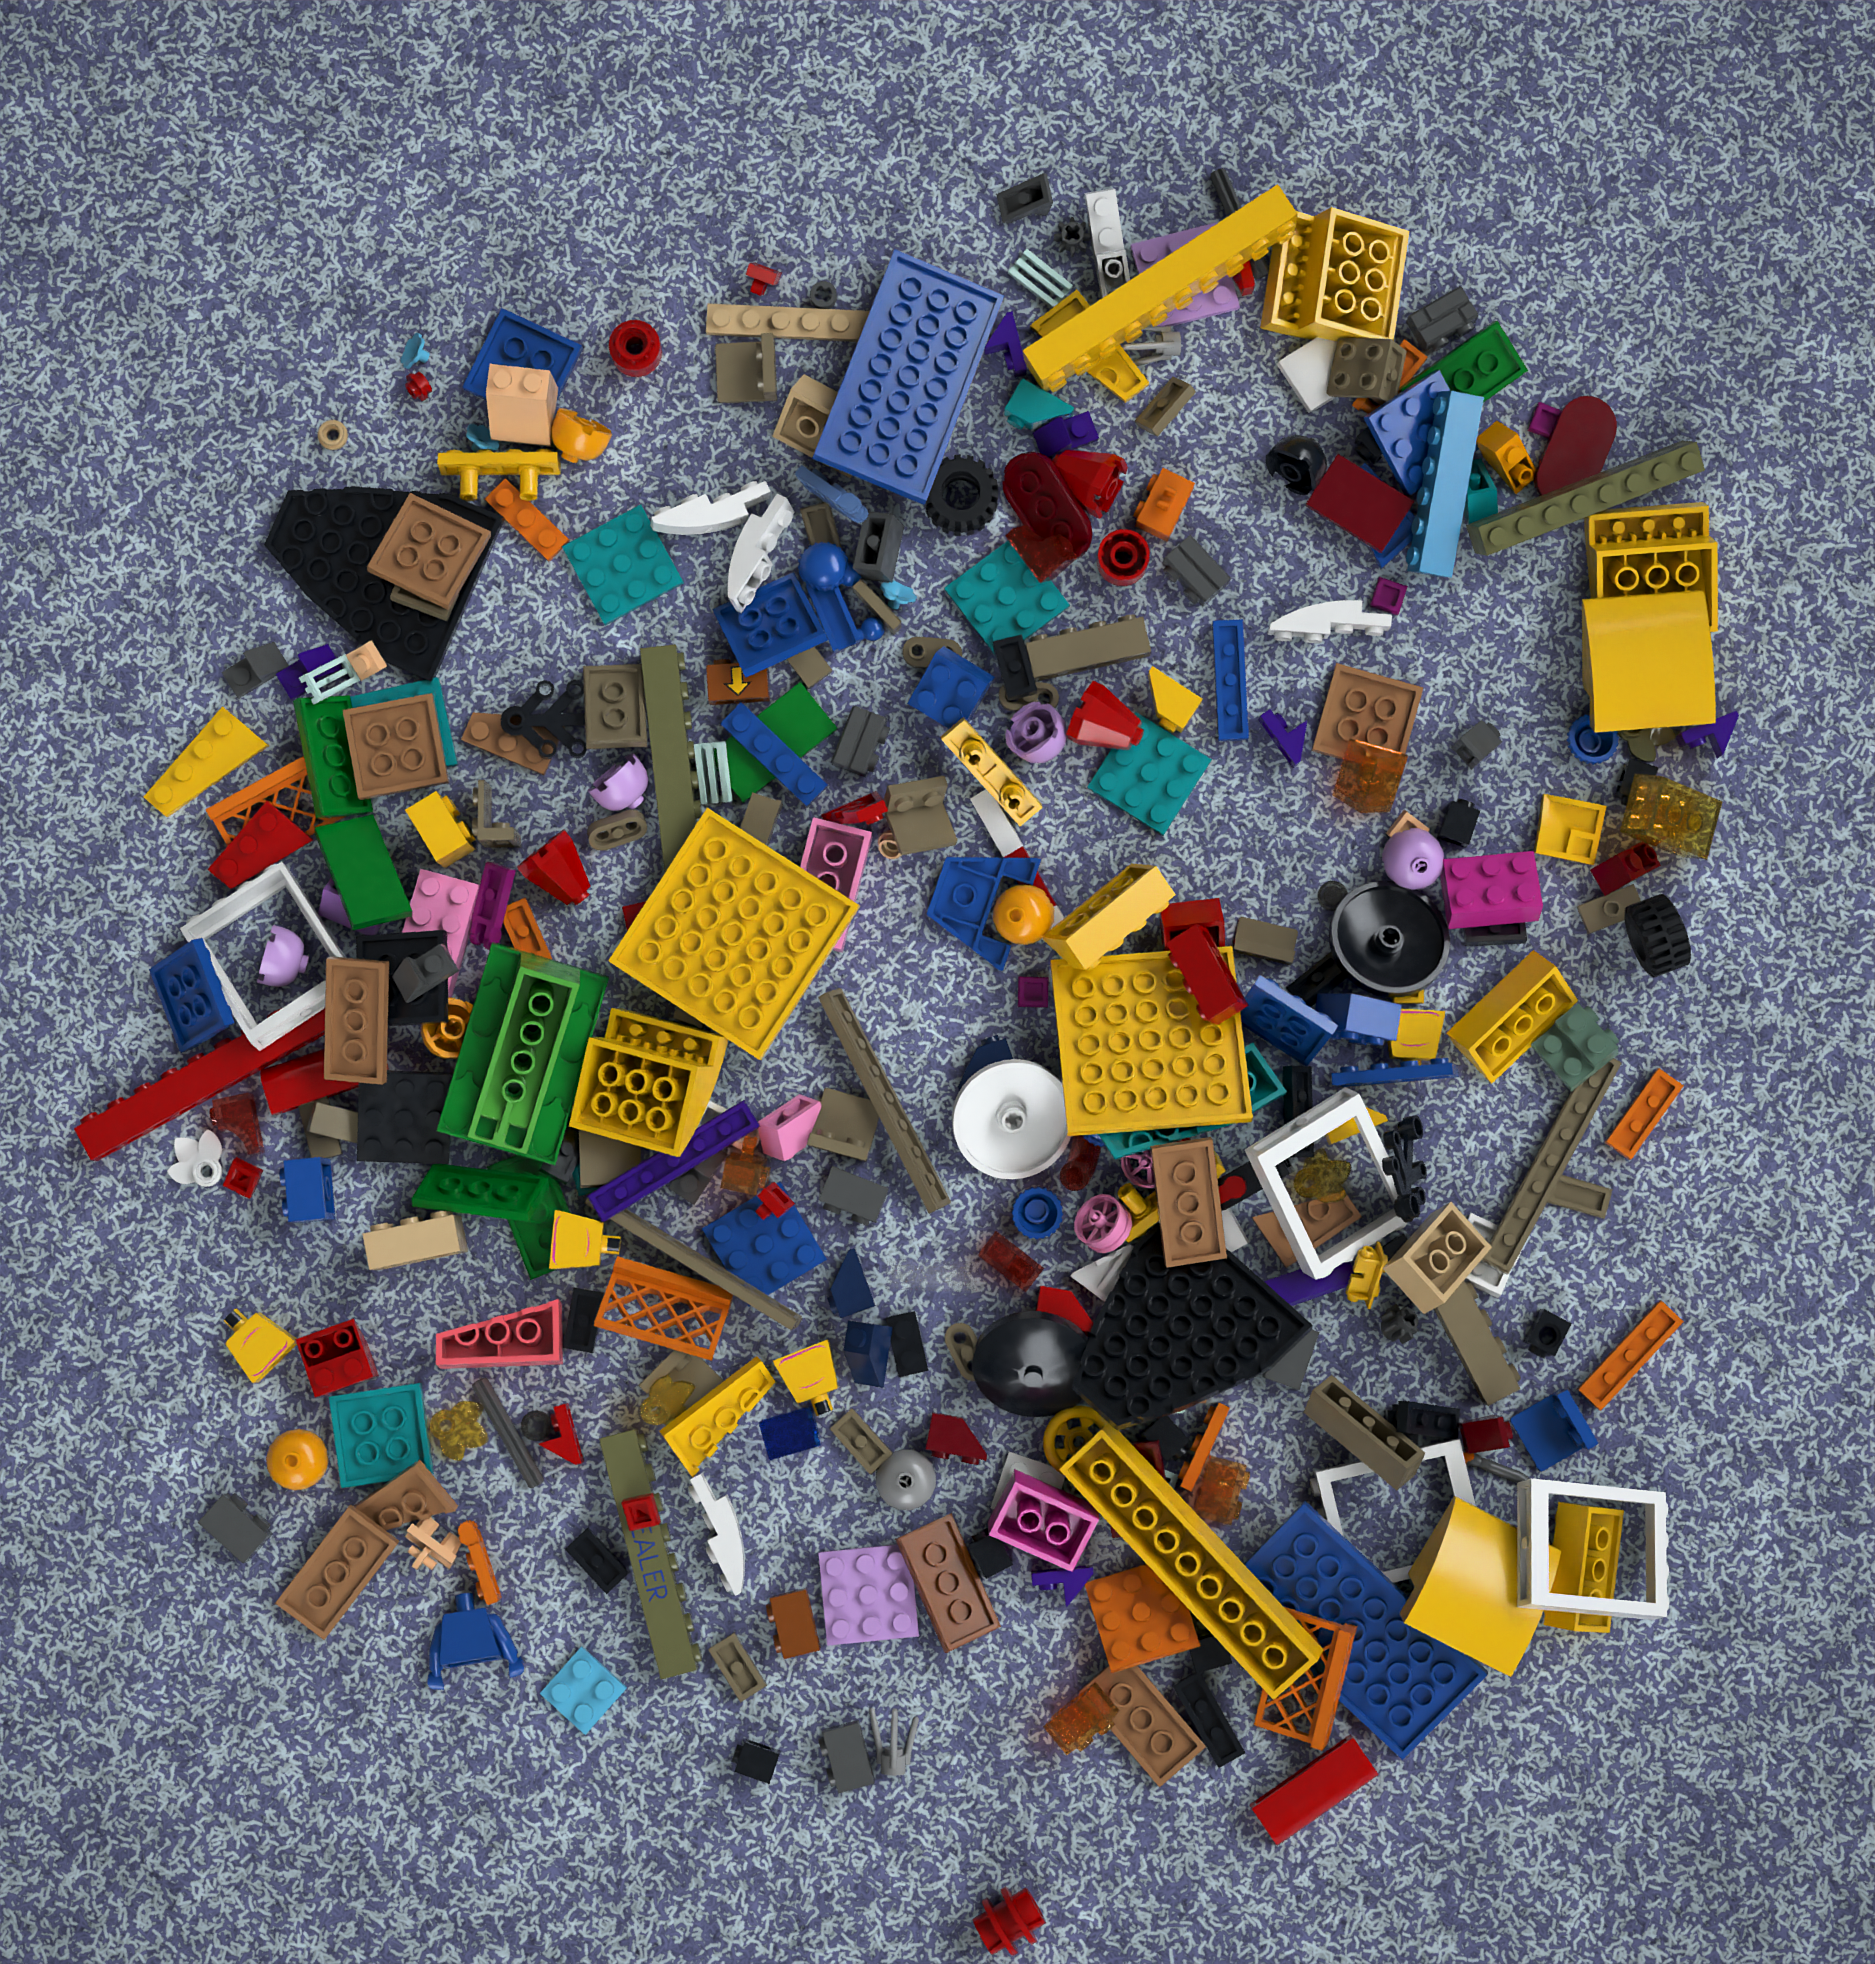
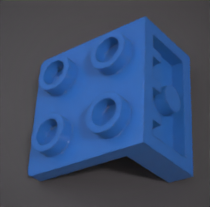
M1561 1388L1510 1418V1422L1537 1469L1541 1472L1582 1448L1589 1450L1599 1444L1568 1389Z

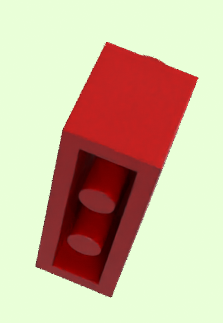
M1195 924L1166 943L1171 951L1168 954L1169 959L1175 968H1180L1184 976L1182 983L1188 993L1195 996L1198 1002L1196 1005L1197 1012L1204 1021L1207 1020L1219 1025L1249 1006L1207 928Z

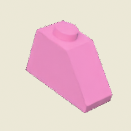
M799 1094L758 1121L761 1126L758 1128L763 1153L786 1161L805 1148L820 1112L821 1102Z

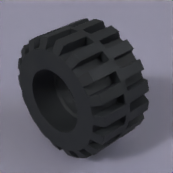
M961 454L954 455L952 460H949L948 457L942 459V464H940L929 496L924 504L928 518L931 517L932 523L936 527H942V531L947 534L949 531H952L954 536H961V533L967 532L968 536L974 534L976 529L981 531L985 528V523L987 521L990 523L993 519V514L998 506V483L993 477L992 470L990 468L987 469L985 463L980 459L978 462L974 461V456L967 455V459L961 458ZM954 481H967L977 488L979 498L972 507L965 510H957L945 503L943 499L944 489Z
M1664 894L1656 895L1625 908V926L1632 949L1642 968L1651 977L1654 978L1689 965L1691 961V947L1685 926L1676 907Z

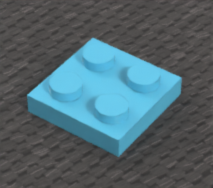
M581 1646L540 1694L586 1735L627 1687Z

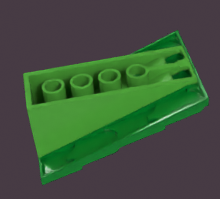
M492 942L437 1131L555 1165L576 1095L588 1038L593 1036L609 976Z

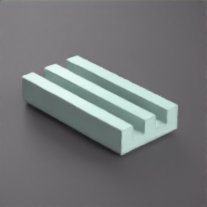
M1028 249L1023 252L1022 257L1008 271L1011 277L1051 308L1061 302L1073 288L1070 282ZM1027 259L1064 289L1061 291L1026 263ZM1020 268L1057 296L1056 299L1053 300L1020 274L1018 270Z
M346 654L299 677L301 683L306 682L308 686L305 688L307 694L311 692L314 696L311 699L313 705L360 681ZM340 663L345 667L318 682H315L313 677ZM348 673L351 679L321 693L320 687Z
M726 742L694 744L701 804L733 801ZM713 748H716V749H717V757H718V765H719V774H720V782H721V790H722V795H721V796H719V791H718V783H717L718 774H717V767L715 766V758H714V750H713Z

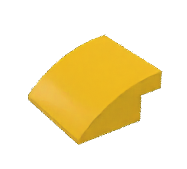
M1333 207L1316 216L1296 211L1298 216L1296 230L1293 231L1294 236L1281 245L1278 242L1272 245L1260 328L1310 340L1318 337L1336 342L1339 338L1392 339L1394 341L1409 231Z
M1694 502L1605 509L1584 518L1591 599L1703 590L1710 632H1718V542L1709 536V506L1706 503Z
M1703 590L1582 599V682L1584 690L1590 696V727L1595 733L1716 723L1713 652Z
M611 1008L605 1037L588 1038L569 1127L680 1157L692 1138L711 1098L724 1060L728 1039L717 1033L635 1011Z
M1454 1495L1408 1572L1415 1588L1399 1614L1405 1624L1511 1677L1532 1639L1544 1610L1517 1607V1527ZM1550 1544L1549 1593L1555 1579L1561 1555L1560 1549Z

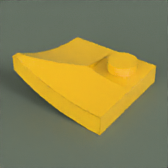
M1543 794L1534 853L1594 865L1607 806Z

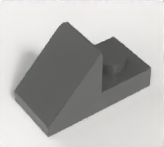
M1045 173L996 194L1002 222L1007 224L1031 214L1046 216L1053 204L1048 177Z
M275 642L243 652L246 658L229 667L222 674L237 698L240 699L274 678L276 673L289 665Z
M439 944L417 959L406 957L392 978L405 1002L409 1003L459 972L446 946Z
M723 1151L718 1152L674 1179L669 1189L695 1205L728 1154Z

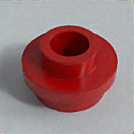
M421 372L408 374L406 376L407 383L405 384L408 393L414 399L426 400L428 394L432 392L431 385Z

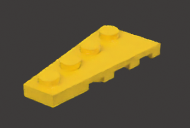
M1076 289L1033 322L1030 328L1041 337H1044L1090 307V305ZM1118 345L1116 347L1118 350L1112 356L1104 360L1100 357L1092 362V367L1087 373L1126 403L1149 386V381L1122 346Z
M222 706L144 795V798L163 815L169 817L198 797L203 791L222 780L230 772L269 747V745Z
M757 1356L659 1431L692 1478L700 1470L698 1466L707 1456L710 1458L717 1451L718 1447L716 1445L727 1432L731 1434L735 1430L740 1417L746 1411L750 1412L775 1383V1380Z

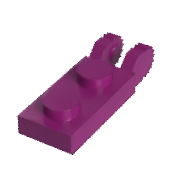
M487 861L485 863L471 918L473 922L469 941L472 944L478 946L482 943L485 949L490 950L492 942L500 943L499 940H501L502 936L500 929L516 870L495 862Z

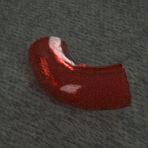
M1082 1135L1073 1136L1069 1156L1060 1171L1062 1185L1071 1191L1082 1190L1089 1184L1097 1167L1102 1148L1089 1143Z

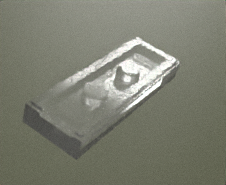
M886 1258L885 1289L977 1292L978 1262Z

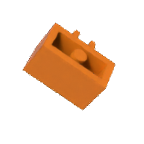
M1162 468L1159 476L1153 474L1146 488L1147 491H1150L1146 502L1140 500L1133 517L1138 518L1135 527L1168 542L1194 489L1195 483L1165 468Z

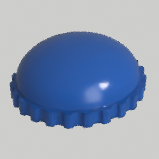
M830 542L814 543V545H809L808 549H804L803 554H800L801 558L798 559L799 575L807 586H811L812 589H817L818 591H827L828 589L833 590L835 587L838 588L840 584L844 583L843 580L846 577L845 570L846 566L849 565V560L841 547H837L836 544H830Z
M1587 714L1576 719L1569 727V732H1567L1568 738L1566 741L1568 742V748L1571 749L1570 752L1574 754L1575 758H1578L1581 762L1584 761L1586 764L1592 763L1594 765L1607 761L1614 755L1613 753L1617 751L1616 747L1619 745L1618 731L1595 733L1590 727V715Z
M1030 1187V1189H1025L1023 1193L1020 1192L1019 1196L1015 1198V1203L1012 1204L1013 1209L1011 1210L1015 1227L1024 1236H1028V1238L1044 1239L1046 1236L1049 1237L1051 1233L1056 1232V1229L1060 1227V1222H1062L1063 1207L1060 1204V1199L1057 1198L1055 1193H1052V1190H1047L1046 1187Z

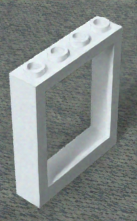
M282 861L267 867L262 875L253 881L241 884L237 891L227 898L215 901L210 909L202 914L191 917L186 922V925L180 928L188 942L203 938L205 946L210 952L211 962L216 975L221 981L226 1002L250 1043L259 1051L325 1008L326 980L257 1024L205 940L286 887L329 956L346 958L301 886Z
M1346 1087L1245 1149L1302 1272L1315 1280L1330 1275L1333 1269L1340 1264L1355 1259L1358 1250L1362 1249L1363 1246H1375L1377 1241L1381 1242L1383 1237L1393 1231L1404 1228L1408 1224L1401 1217H1397L1393 1208L1317 1256L1275 1167L1346 1121L1354 1118L1394 1204L1398 1196L1392 1175L1386 1176L1382 1168V1159L1388 1157V1154L1360 1094Z
M1450 1439L1419 1446L1425 1452L1423 1460L1444 1456L1453 1496L1455 1495L1476 1506L1460 1439ZM1361 1460L1313 1471L1315 1478L1310 1479L1313 1496H1319L1322 1508L1317 1509V1512L1342 1536L1343 1532L1331 1482L1374 1472ZM1412 1565L1383 1571L1382 1573L1393 1583L1410 1579L1408 1572Z
M1532 1478L1518 1482L1517 1607L1647 1620L1667 1617V1610L1669 1608V1597L1667 1595L1669 1567L1666 1563V1549L1669 1538L1666 1533V1517L1668 1515L1666 1492ZM1548 1494L1645 1504L1646 1602L1549 1593Z

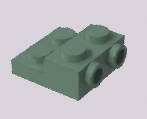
M1579 1003L1558 1018L1551 1029L1531 1044L1536 1053L1571 1092L1618 1055V1046L1616 1044L1619 1040L1609 1028L1603 1031L1596 1023L1599 1018L1592 1008L1586 1006L1583 1009Z

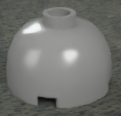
M901 1449L893 1452L878 1468L876 1472V1487L879 1496L887 1505L897 1510L911 1511L922 1507L931 1498L936 1488V1473L932 1463L924 1454L911 1449ZM904 1475L907 1476L906 1479H900ZM909 1478H911L912 1481L910 1486L908 1484ZM900 1482L905 1483L906 1487L901 1486Z

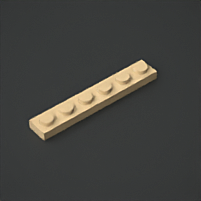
M707 303L706 335L761 337V333H773L774 338L858 342L870 311Z

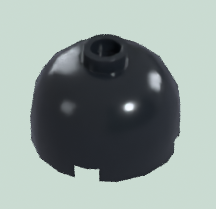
M1296 434L1284 437L1277 442L1266 455L1265 462L1272 477L1277 472L1290 482V484L1284 486L1291 492L1299 495H1308L1311 490L1314 491L1326 473L1327 466L1325 454L1319 443L1312 438Z

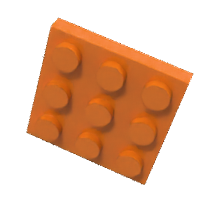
M1147 1564L1095 1579L1085 1584L1111 1673L1200 1647L1189 1609Z

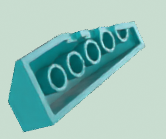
M1251 1043L1244 1048L1252 1113L1283 1096L1287 1091L1255 1044ZM1232 1124L1104 1133L1098 1135L1115 1160L1149 1150L1150 1146L1172 1143Z

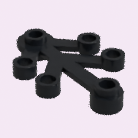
M547 680L540 681L537 684L536 692L521 707L511 706L502 713V729L511 736L522 735L538 750L539 755L543 759H551L555 756L556 744L552 740H544L532 727L546 728L568 749L569 754L573 758L579 759L586 754V743L581 739H575L562 727L585 726V713L561 714L574 700L583 696L584 685L579 680H571L567 684L566 691L544 714L532 713L543 700H549L554 694V686ZM572 685H577L580 687L581 692L579 694H572L569 688ZM542 686H548L551 692L548 695H543L539 689ZM513 716H519L522 722L519 725H513L510 719ZM580 744L583 747V751L577 754L573 752L572 746ZM544 745H550L553 748V752L545 754L541 748Z
M1417 1115L1404 1117L1402 1121L1398 1122V1131L1391 1130L1383 1134L1385 1147L1388 1150L1393 1149L1395 1156L1383 1158L1382 1168L1386 1176L1392 1175L1398 1195L1394 1201V1210L1397 1217H1401L1405 1223L1412 1222L1414 1218L1419 1217L1420 1205H1424L1426 1202L1425 1192L1421 1186L1411 1188V1185L1416 1181L1425 1179L1427 1176L1426 1166L1423 1161L1412 1162L1413 1140L1422 1139L1423 1137L1422 1122ZM1401 1139H1404L1403 1150L1401 1146Z

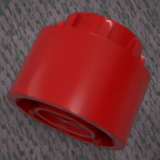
M640 320L625 321L618 325L610 336V355L617 369L623 374L631 377H642L653 372L659 365L662 358V346L657 332L648 323ZM638 343L643 345V350L639 354L634 355L628 352L632 344Z
M1119 529L1109 533L1100 543L1097 554V567L1101 576L1107 582L1116 586H1129L1139 581L1144 576L1149 563L1150 551L1148 544L1140 534L1132 530ZM1118 552H1127L1131 556V561L1127 564H1120L1116 561L1115 555Z

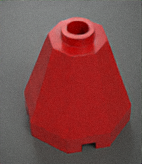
M1065 450L1061 454H1057L1052 460L1081 507L1088 514L1098 519L1103 516L1101 511L1106 513L1109 511L1124 481L1119 479L1120 473L1126 475L1128 469L1124 458L1109 453Z
M1092 681L1080 699L1083 703L1080 708L1076 707L1066 733L1068 740L1079 745L1129 750L1132 745L1137 746L1144 734V729L1141 728V720L1104 685Z
M565 829L553 836L545 845L536 852H533L517 866V869L526 879L566 905L573 902L576 906L590 895L586 891L591 887L573 840Z

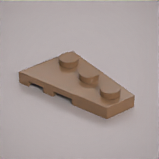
M472 713L461 741L545 776L552 758L543 759L539 755L538 750L522 735H508L501 727L502 714ZM513 716L510 722L513 725H519L522 720L519 716ZM532 727L544 740H552L556 747L558 746L559 740L546 728ZM544 745L541 748L545 754L553 752V748L550 745Z
M1345 1191L1294 1205L1314 1249L1362 1217ZM1274 1211L1251 1217L1284 1267L1287 1268L1295 1263L1297 1259Z
M419 1459L358 1502L354 1507L384 1530L400 1527L403 1523L418 1519L422 1521L439 1513L445 1512L447 1514L454 1512L458 1505Z

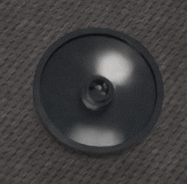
M1375 881L1355 888L1340 902L1330 922L1329 945L1337 966L1356 986L1369 993L1383 997H1405L1422 991L1438 977L1448 959L1450 935L1441 911L1425 894L1417 889L1411 890L1398 886L1394 881Z
M1023 1311L1004 1316L989 1325L976 1342L972 1362L975 1382L989 1401L1007 1412L1026 1417L1056 1415L1061 1410L1074 1407L1082 1400L1072 1389V1384L1089 1338L1077 1325L1056 1314L1041 1311Z

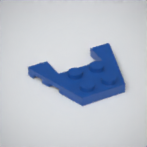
M946 857L927 915L998 970L1003 971L1012 945L982 934L1001 878L1004 875L1033 885L1042 859Z

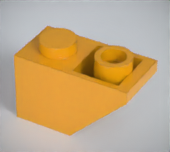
M1496 421L1477 437L1476 444L1482 456L1515 494L1534 480L1536 469L1518 433Z

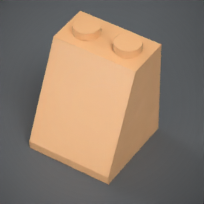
M497 364L489 365L486 400L491 440L551 447V427L555 418L558 387L549 370Z

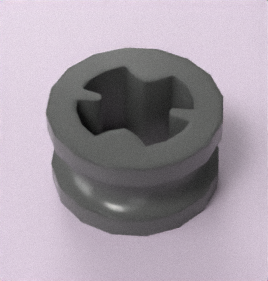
M827 281L817 282L810 291L811 302L818 309H831L837 301L835 287ZM822 289L824 292L830 291L832 295L829 294L830 300L828 302H825L823 299L818 301L815 298L819 297V290Z

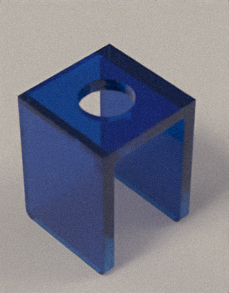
M812 1406L767 1418L759 1422L770 1460L822 1445Z

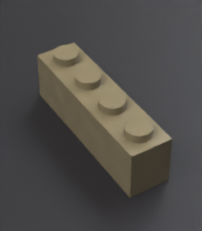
M1135 614L1119 617L1118 622L1106 624V621H1099L1089 624V629L1077 631V628L1073 627L1059 631L1060 635L1048 638L1047 634L1031 637V642H1027L1025 648L1035 682L1149 657L1151 648L1144 618H1136Z
M1463 1281L1447 1301L1436 1307L1434 1311L1484 1405L1489 1406L1520 1390L1517 1381L1521 1380L1515 1366L1507 1364L1503 1356L1507 1351L1498 1336L1493 1337L1489 1329L1492 1322L1485 1309L1479 1310L1475 1302L1478 1295L1470 1281L1467 1283Z
M1333 1375L1329 1376L1312 1390L1303 1413L1396 1491L1416 1475L1425 1452L1404 1434L1396 1432V1428Z

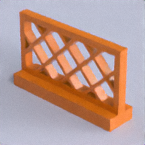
M304 756L205 809L227 846L232 842L231 838L234 839L236 835L229 834L222 822L232 816L244 819L243 829L251 819L250 814L253 805L258 802L265 803L268 800L264 799L273 794V801L269 802L276 807L292 811L290 820L294 821L296 813L313 817L309 830L305 831L309 836L315 833V827L332 824L346 817L317 818L324 820V822L314 827L316 822L315 811L313 814L297 809L301 793L311 794L310 790L303 789L306 776L308 775ZM301 779L299 787L291 785ZM285 787L298 791L293 808L276 803L279 791ZM247 809L246 816L238 814Z
M617 1256L612 1275L594 1321V1326L712 1361L732 1305L733 1294L714 1284ZM616 1284L629 1287L632 1293L618 1298L614 1287ZM647 1294L657 1295L661 1302L648 1307L642 1297ZM636 1299L642 1310L629 1315L623 1305ZM678 1302L684 1303L689 1306L691 1311L678 1316L671 1305ZM616 1307L623 1317L615 1322L603 1318L605 1312ZM666 1308L672 1319L658 1324L652 1313ZM711 1311L720 1314L719 1320L707 1325L701 1314ZM647 1316L653 1327L646 1330L638 1329L633 1321ZM695 1317L701 1328L688 1333L682 1322ZM676 1325L682 1336L672 1339L666 1337L663 1330ZM706 1334L711 1342L709 1349L696 1346L692 1339Z
M1284 1607L1295 1619L1300 1621L1303 1628L1318 1644L1319 1642L1313 1631L1321 1627L1334 1631L1331 1643L1322 1647L1324 1650L1320 1657L1325 1664V1670L1314 1677L1309 1668L1305 1672L1309 1680L1298 1686L1293 1682L1289 1686L1291 1690L1268 1702L1269 1695L1262 1689L1254 1725L1310 1743V1747L1322 1751L1329 1743L1357 1626L1347 1623L1341 1625ZM1308 1623H1309V1624H1313V1625H1315V1626L1312 1627V1628H1310V1626L1308 1625ZM1327 1649H1329L1328 1657L1324 1652ZM1322 1678V1682H1321V1686H1320L1319 1683L1317 1682V1680H1319V1679ZM1312 1683L1318 1698L1317 1701L1307 1706L1299 1690ZM1294 1694L1302 1709L1289 1715L1280 1700ZM1274 1703L1284 1718L1276 1723L1263 1719L1265 1709ZM1315 1707L1314 1714H1312L1310 1709ZM1305 1713L1311 1723L1309 1734L1297 1730L1291 1719Z

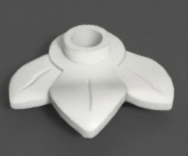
M208 1129L202 1134L199 1142L190 1138H176L174 1148L179 1162L167 1170L172 1179L180 1184L196 1182L204 1187L213 1186L218 1183L222 1177V1166L219 1162L222 1154V1145L216 1134ZM205 1166L212 1168V1174L209 1177H204L202 1174V1169Z

